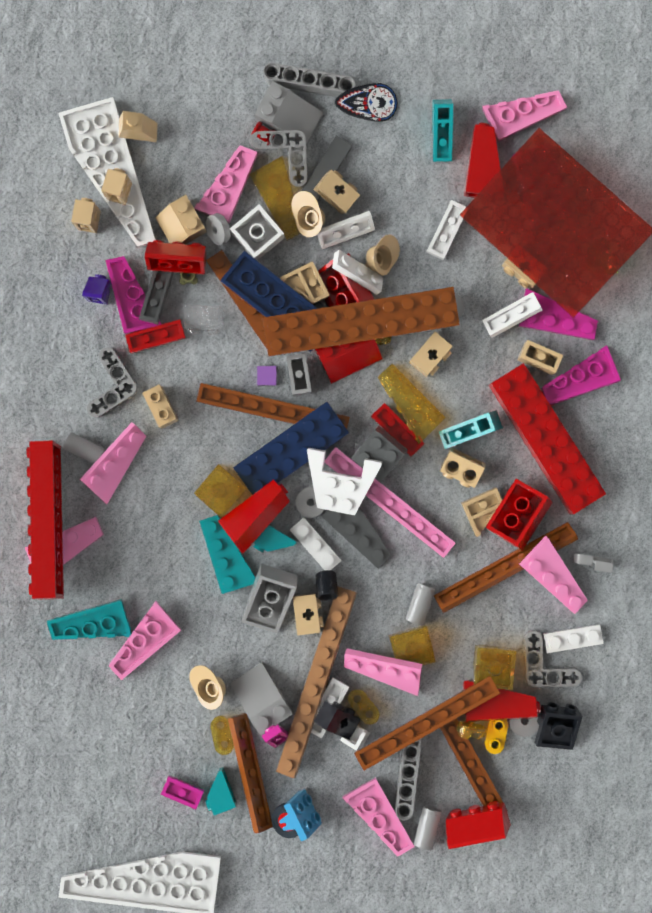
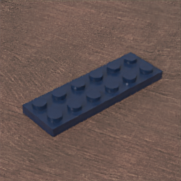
M243 251L220 280L221 283L265 317L318 309L245 251Z
M327 401L233 468L253 495L273 479L276 483H279L309 462L308 448L326 450L349 434V431Z

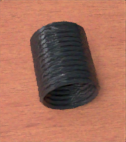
M332 570L318 572L315 575L318 599L324 601L336 599L339 596L336 572Z

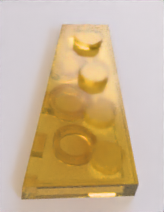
M283 156L249 175L288 241L301 233L298 231L292 212L291 203L294 195Z
M393 364L378 376L385 391L394 400L398 412L402 413L407 421L408 428L413 431L416 441L420 444L446 417Z

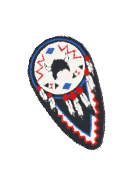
M373 83L358 86L341 93L334 103L338 109L350 116L368 121L383 122L394 116L398 101L396 94L388 85Z

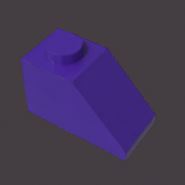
M95 274V277L89 276L82 296L88 302L108 305L111 282L104 275Z

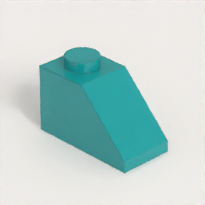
M268 525L253 542L255 544L253 547L263 553L264 550L269 552L294 546L297 541Z
M224 767L219 769L207 796L208 800H206L209 812H213L214 816L233 809L237 805Z

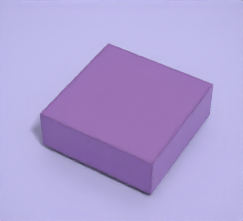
M257 366V386H277L276 366Z

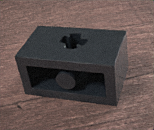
M325 701L314 722L326 731L350 740L361 719L355 716L356 712L346 706L343 709L344 706L335 701L333 704Z

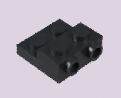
M553 702L541 705L537 719L539 728L534 742L536 746L573 750L583 717L578 708L572 704L560 707Z

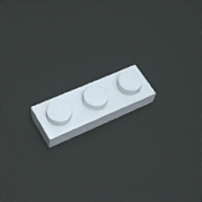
M453 200L450 201L426 251L427 253L444 260L468 207Z
M370 211L321 228V231L317 234L321 248L325 249L374 231L372 215Z
M341 250L334 253L333 269L376 295L382 292L383 276L372 271Z
M532 292L482 321L489 335L493 338L543 309Z
M304 517L290 529L292 534L324 570H332L342 561Z
M600 624L542 634L545 653L604 644Z
M332 677L324 691L318 712L325 701L332 704L335 701L341 704L349 686ZM314 722L311 733L322 738L326 730Z

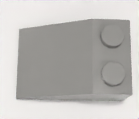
M272 81L254 115L256 122L261 121L264 126L272 130L302 131L306 137L307 145L323 112L291 90ZM295 133V137H288L296 142L302 140L301 137H298V133Z
M261 564L241 622L278 634L296 591L298 575Z
M263 662L230 683L259 735L265 733V730L270 726L279 724L293 714V709Z

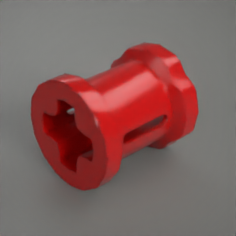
M259 121L253 129L252 134L258 131L275 130L268 129L263 125L261 121ZM258 134L257 137L263 140L264 142H267L268 146L270 134H266L267 138H260V135Z

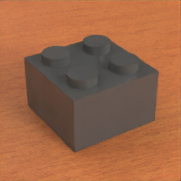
M378 426L351 459L362 468L365 458L383 461L375 477L381 483L406 454L408 449Z

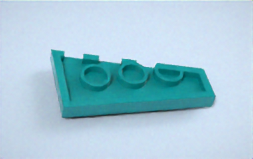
M216 515L199 522L221 593L224 594L253 585L256 577L238 547L218 522L220 517Z
M122 599L47 620L52 640L96 637L113 638L116 636L129 637L132 634Z

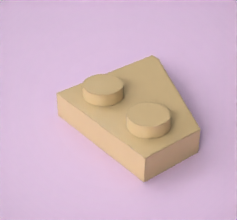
M313 261L280 277L283 282L312 305L330 297Z
M496 487L461 502L476 537L480 536L481 531L486 527L502 501Z

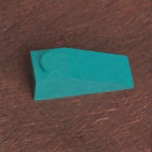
M452 99L432 100L433 162L452 161L454 105Z
M496 410L438 432L444 448L447 449L503 429Z

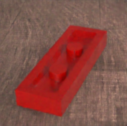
M180 319L125 335L130 354L186 339Z
M385 403L371 415L381 428L408 449L406 453L410 457L425 444Z

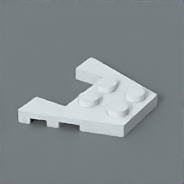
M308 448L307 454L317 508L355 515L383 461L365 458L362 477L323 470L326 451Z

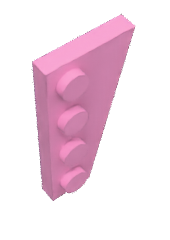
M547 536L521 561L520 565L574 614L588 601Z
M157 601L154 602L109 664V667L121 680L181 631L180 627Z
M346 649L344 658L345 668L418 696L422 664Z
M376 777L342 796L346 803L354 809L397 856L415 847Z

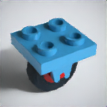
M305 789L298 791L288 802L282 803L275 808L271 820L273 828L279 835L285 838L299 836L301 841L308 839L322 824L320 815L316 812L312 799Z

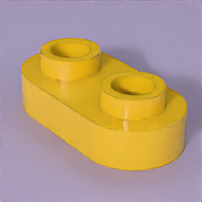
M507 720L488 721L484 745L489 753L498 754L504 749L508 730ZM497 722L502 723V727L499 729L495 727ZM497 741L498 746L493 748L491 746L492 742Z

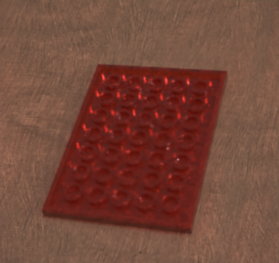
M540 128L534 132L460 213V216L572 318L585 307L652 235V227Z

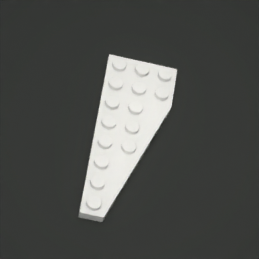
M107 98L60 112L59 117L69 150L137 247L146 246L148 242L156 240L126 138H119L120 117L114 98ZM114 168L124 170L132 182L126 205L109 201L102 193L101 189L108 169L114 170Z
M182 851L63 875L61 877L59 897L179 913H214L221 856Z

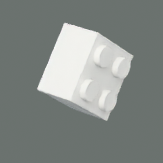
M260 204L230 228L231 234L247 253L257 261L285 238L282 230Z

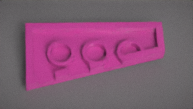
M122 256L105 260L124 335L158 326L157 324L139 320L146 296L126 258Z
M525 289L524 297L533 292L543 310L520 322L519 327L588 340L595 339L597 320L534 291Z
M606 345L566 373L561 374L544 385L541 391L549 404L554 405L620 382L621 379Z

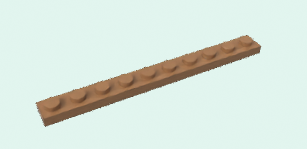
M339 586L337 587L339 596L333 599L276 772L291 778H296L357 595V592Z

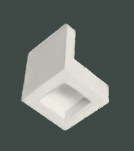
M358 725L350 740L342 737L340 741L357 751L363 747L370 732Z

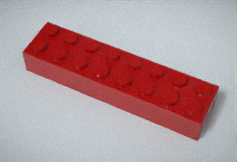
M524 363L488 385L569 515H574L606 495V492Z
M53 440L29 441V447L26 449L27 458L30 462V466H27V477L30 478V485L27 486V495L30 497V505L27 507V513L30 517L28 535L31 536V544L28 545V554L31 556V564L28 565V573L31 575L29 595H32V599L38 600L64 599L61 446Z

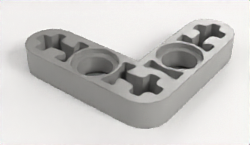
M258 131L251 135L250 144L255 149L288 148L290 183L298 187L306 183V137L302 131ZM285 133H289L288 137H295V133H298V137H301L302 140L298 141V145H296L295 141H288L289 145H286L287 138ZM258 134L260 138H267L266 134H270V146H267V142H261L260 146H258L254 142V138H257ZM275 134H280L283 137L282 144L275 145L272 139ZM295 153L302 155L303 159L300 164H295L292 160V156ZM292 166H303V170H299V175L303 176V180H300L298 184L296 180H293V176L297 175V170H292Z
M103 348L99 353V359L116 386L88 404L87 412L95 418L102 417L133 397L138 389L121 359L111 348ZM106 352H108L109 354H113L111 356V359L114 363L118 361V363L112 365L110 368H108V366H110L111 363L107 359H103L105 358ZM117 367L123 369V375L119 378L113 375V371ZM126 384L133 385L131 393L126 391L122 394L125 396L124 398H121V395L116 391L117 389L121 392L125 390ZM111 393L117 395V402L114 404H109L107 401V397ZM103 399L108 408L106 409L105 406L99 408L98 414L96 412L92 413L93 405L100 406L103 404L100 400Z
M535 630L526 632L524 636V667L527 684L532 687H574L581 683L582 675L574 668H543L542 635ZM532 634L538 637V640L535 641V647H539V650H528V647L532 648V642L528 641ZM532 653H537L539 656V660L535 664H531L528 659ZM542 672H545V683H543L542 679H536L535 683L529 679V676H533V673L537 676H543ZM551 672L558 674L559 678L555 683H551L548 680ZM561 672H564V676H571V672H573L577 679H574V682L570 679H564V683H562L563 676Z

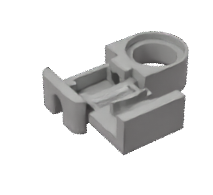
M576 553L573 556V563L594 566L595 563L594 570L609 573L613 571V559Z

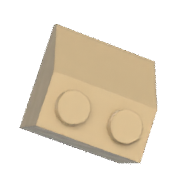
M187 195L170 203L155 217L169 243L182 242L187 244L207 233Z

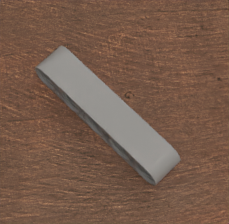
M268 63L263 69L264 79L268 85L273 81L288 89L338 97L341 93L347 91L342 89V86L345 84L355 88V81L350 76L278 63ZM271 71L277 73L275 77H269L267 74ZM288 75H294L296 77L292 81L286 79ZM307 78L314 79V82L311 84H307L305 80ZM326 81H330L333 83V85L331 87H325L323 83Z
M422 738L401 749L395 800V812L401 820H408L413 815ZM409 747L416 749L415 754L412 756L406 754V749ZM407 766L414 768L413 773L410 775L403 773L404 768ZM404 786H410L411 792L403 794L401 789ZM406 805L409 807V811L404 814L400 813L399 808Z

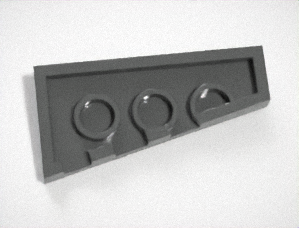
M360 507L355 515L328 510L322 516L378 569L391 556Z

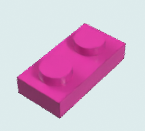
M272 725L265 730L266 733L262 735V738L267 744L276 748L287 740L289 733L279 725Z
M169 775L160 795L196 810L204 790Z

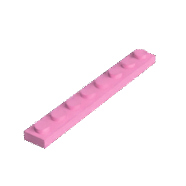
M336 447L324 461L325 464L337 473L362 477L363 468ZM374 479L366 496L444 558L455 545V542L383 484Z

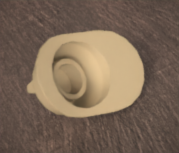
M300 191L292 199V212L298 231L303 236L314 237L321 231L324 225L325 214L319 207L314 195L307 191Z
M385 235L376 246L371 247L367 251L366 267L378 272L382 276L389 273L396 263L400 252L399 243L395 236Z
M199 665L191 669L189 680L199 701L207 709H217L223 702L226 692L225 683L206 666Z

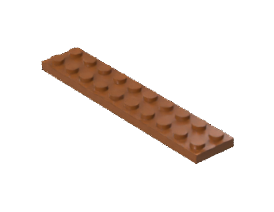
M454 287L262 318L268 357L460 325Z

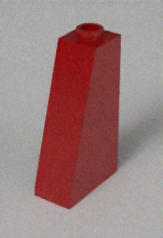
M487 123L475 124L464 196L502 201L504 190L495 129Z
M274 479L218 520L242 554L290 502L286 496L288 493L282 483L278 485Z
M464 681L463 690L469 688L470 686L476 683L471 681ZM498 688L500 694L465 713L466 722L538 717L537 713H540V702H536V697Z

